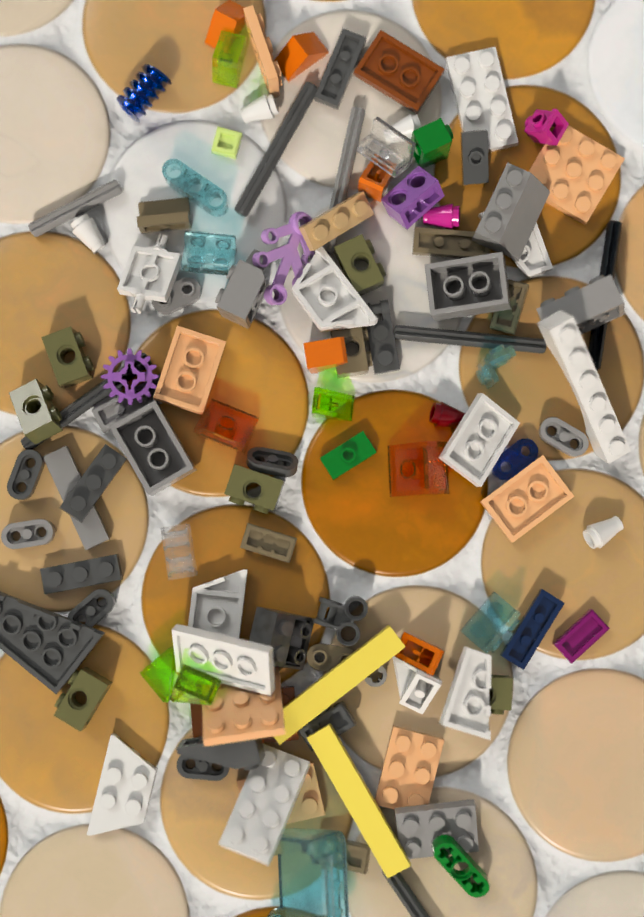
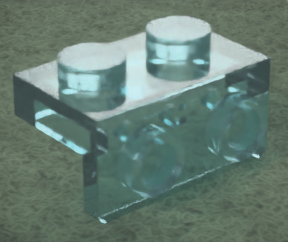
M185 231V247L181 262L182 271L227 275L231 266L235 264L236 236Z
M500 345L490 350L489 354L485 355L486 358H483L478 364L476 375L481 385L485 384L487 389H489L499 381L494 369L509 363L517 355L512 345L507 348Z
M493 591L460 631L483 652L488 653L490 650L494 652L503 642L501 639L503 634L507 630L511 632L520 622L518 617L521 613Z

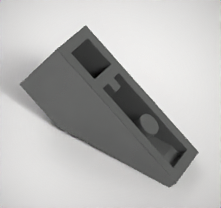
M203 736L182 740L176 748L177 754L233 769H255L259 767V764L262 763L265 757L261 738L204 746Z

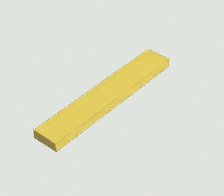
M389 625L283 706L286 734L273 736L279 745L405 648V645Z
M330 723L307 737L309 743L387 879L410 867L411 862L332 724Z

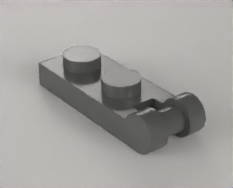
M382 300L379 304L374 305L366 303L374 315H382V321H378L375 325L367 326L374 375L399 371L400 365L388 300Z

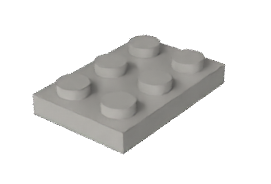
M474 799L395 808L398 841L409 859L433 857L432 843L440 835L452 836L467 853L479 852ZM445 849L451 855L450 849Z

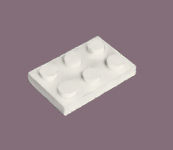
M478 393L438 458L476 487H482L520 422L485 394Z

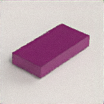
M589 609L552 644L572 664L610 628L593 609Z

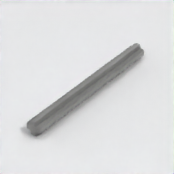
M353 107L351 109L329 209L346 200L365 110L360 107ZM337 237L322 246L328 254L334 253Z

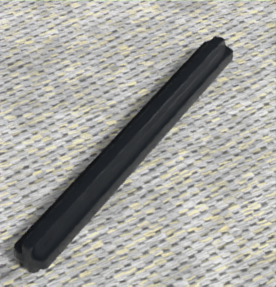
M611 220L607 224L600 275H604V277L611 275L613 280L622 230V223ZM607 323L591 330L588 352L596 370L601 368Z

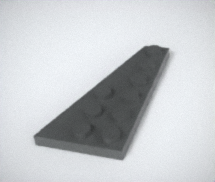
M0 592V649L52 692L58 694L105 632Z

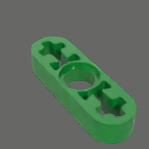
M440 835L436 837L432 843L435 859L468 895L475 898L486 895L489 891L486 873L452 836ZM448 848L450 849V853H451V856H450V857H449V853H448L445 849H448ZM459 862L468 864L464 870L454 869V866ZM471 876L473 877V879L475 880L476 883H473V884H472V881H471V878H470Z

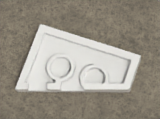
M484 212L479 213L478 217L482 219ZM537 222L519 261L512 259L527 279L553 269Z
M465 646L463 647L439 721L441 725L491 740V731L489 730V716H491V706L489 705L491 655Z

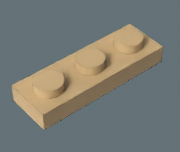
M364 191L302 225L299 229L309 250L315 251L371 217L374 213Z

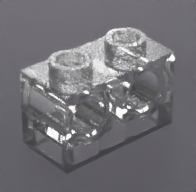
M190 524L161 528L168 580L197 576L198 572Z

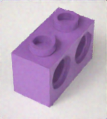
M417 166L390 190L381 201L388 215L408 229L445 195L438 179L420 166Z

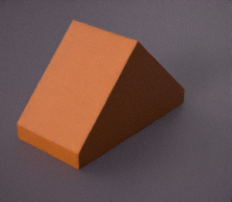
M228 0L214 10L205 44L228 55L246 24L243 11L245 7L232 0Z
M314 32L292 36L274 61L278 62L282 75L290 82L326 56L329 51Z
M373 156L360 176L358 192L364 191L366 196L381 202L397 166Z
M344 337L303 343L307 369L311 374L348 363Z
M404 632L401 641L405 648L397 653L395 657L434 676L444 651L433 644Z

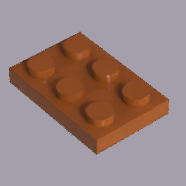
M380 30L355 68L353 75L418 114L444 74L445 69Z

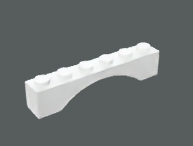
M559 310L538 322V327L546 345L563 370L576 396L584 418L586 435L595 455L609 464L631 451L574 317Z

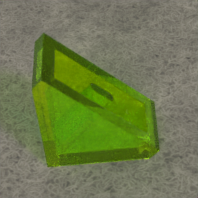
M221 31L212 56V83L238 88L247 36Z
M314 387L312 417L352 421L354 396Z
M168 648L140 672L141 676L163 702H169L172 699L175 670L174 648Z
M183 664L173 686L170 700L180 703L211 705L221 680Z

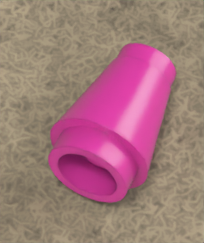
M448 204L433 207L423 215V224L448 229L459 227L460 206Z

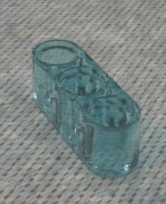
M170 159L163 164V176L166 183L172 189L187 197L191 202L212 216L220 217L227 213L229 202L226 193L221 188L180 160ZM171 171H181L177 178L169 177ZM194 184L202 185L201 190L198 192H191L189 189ZM214 198H221L223 200L222 204L218 207L210 205Z

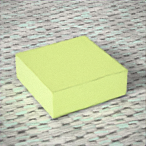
M217 127L211 152L236 159L243 137L242 133Z

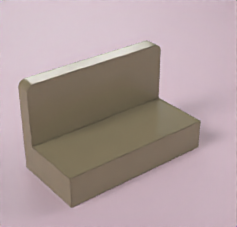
M187 197L139 202L138 204L139 216L137 217V225L141 233L192 228L190 205Z

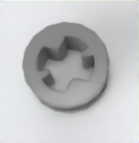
M383 665L378 668V672L382 673V677H378L379 681L374 682L370 676L364 679L368 685L378 687L384 684L387 673Z

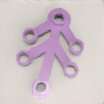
M295 212L290 216L288 224L276 229H264L261 233V239L265 244H275L280 237L291 234L286 245L268 252H257L252 257V262L257 268L267 267L270 262L282 258L272 285L267 286L264 291V299L270 305H281L286 301L287 291L283 285L290 266H292L295 275L292 280V285H294L296 280L303 274V266L305 267L309 263L308 257L310 256L312 259L315 254L314 251L309 250L298 225V222H300L301 227L312 220L305 212ZM269 232L272 234L271 240L268 238ZM299 242L304 252L301 259L297 249ZM260 256L263 257L262 264L259 261Z

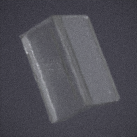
M376 117L373 119L371 133L357 144L356 151L396 178L411 166L416 144L387 122Z

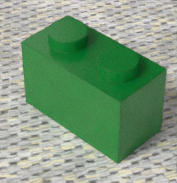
M439 118L412 132L409 149L418 166L425 169L448 157L452 139L454 138L452 130L448 124L444 125L442 119Z

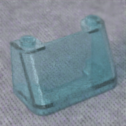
M285 828L274 853V856L278 855L280 907L273 909L267 917H349L346 840L344 834L341 831L332 829Z

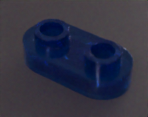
M527 438L516 441L502 452L491 470L492 474L499 480H509L537 458L538 447L536 443ZM522 447L529 448L530 453L528 456H524L521 453ZM503 462L509 464L508 472L502 471L501 464Z

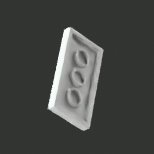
M496 47L446 57L445 62L462 132L487 130L488 152L517 146L519 142Z
M176 624L173 627L172 639L176 672L271 696L275 691L273 647Z
M263 744L265 757L262 763L259 764V767L249 771L218 844L228 850L270 866L311 763Z

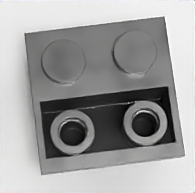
M257 607L249 641L273 647L274 666L303 670L314 624L312 622L313 618L275 609Z

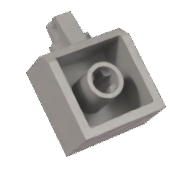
M255 249L245 262L239 259L236 266H231L227 274L229 282L225 289H220L215 300L218 303L217 308L221 317L247 329L251 326L263 301L264 291L267 288L264 277L265 267L257 268L252 262L253 255L260 252ZM260 256L259 258L261 264L263 263L262 256Z

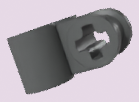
M352 596L342 605V603L320 597L319 610L312 622L337 629V639L345 646L357 643L360 638V631L354 620L358 621L366 616L368 606L365 600L359 596ZM351 602H361L363 604L362 613L352 615L348 610ZM330 607L327 618H324L327 608ZM346 626H351L356 631L354 638L351 640H345L341 637V630Z

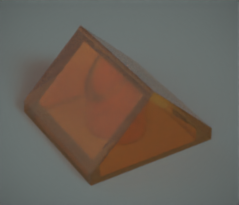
M211 399L193 432L199 437L245 455L259 417Z

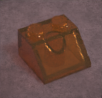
M422 441L387 446L390 497L449 494L448 465L438 458L447 442Z

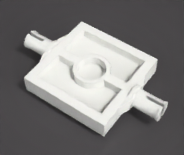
M158 234L155 246L146 248L133 246L117 290L120 295L135 298L130 308L134 313L141 314L146 300L168 302L183 258L180 253L165 250L169 239L165 234Z

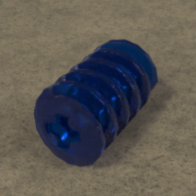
M145 64L142 67L144 73L138 72L136 74L138 81L132 79L129 82L131 88H124L125 96L119 95L117 97V101L124 112L137 122H140L136 115L137 113L144 116L147 114L143 108L144 105L150 108L153 107L149 99L159 100L156 90L163 93L166 91L162 83L172 84L171 80L161 70L149 64Z

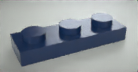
M540 589L500 656L524 670L563 607L564 602L545 590Z

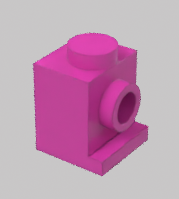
M553 108L552 111L536 109L533 116H529L526 119L524 131L535 143L557 146L569 123L557 109ZM551 126L555 127L552 132L549 130Z

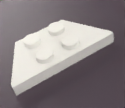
M322 246L316 249L310 263H307L303 269V274L293 285L292 294L321 332L377 324L378 318Z
M243 569L193 587L188 626L240 639L248 570Z
M115 733L110 735L87 831L89 836L141 824L146 819L157 768L149 761H145L135 749L126 745Z

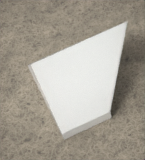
M395 656L392 657L400 696L399 704L423 714L440 688L442 680L438 676H432Z

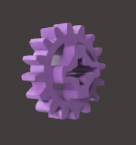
M128 348L127 355L118 350V358L109 356L108 358L112 362L111 365H103V368L108 370L107 374L101 375V378L108 379V383L103 388H111L112 391L109 396L113 397L117 394L119 396L118 403H121L124 398L128 399L129 405H132L134 398L139 403H142V395L150 397L151 393L148 389H156L157 387L156 384L152 383V379L159 378V375L152 374V370L157 366L156 364L149 365L148 362L151 357L147 356L143 359L141 357V350L136 355H133L131 348ZM125 360V367L120 372H113L116 365ZM135 360L141 362L147 372H141L136 368ZM129 364H131L132 373L137 374V379L132 381L131 389L128 380L123 379V374L128 373ZM113 381H119L125 387V393L121 392ZM140 381H147L146 386L140 392L135 393V386Z

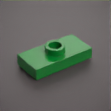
M364 431L320 457V460L331 478L335 480L377 452Z

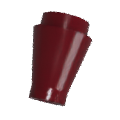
M440 402V404L434 403L430 411L429 422L434 423L435 427H457L465 413L444 402Z

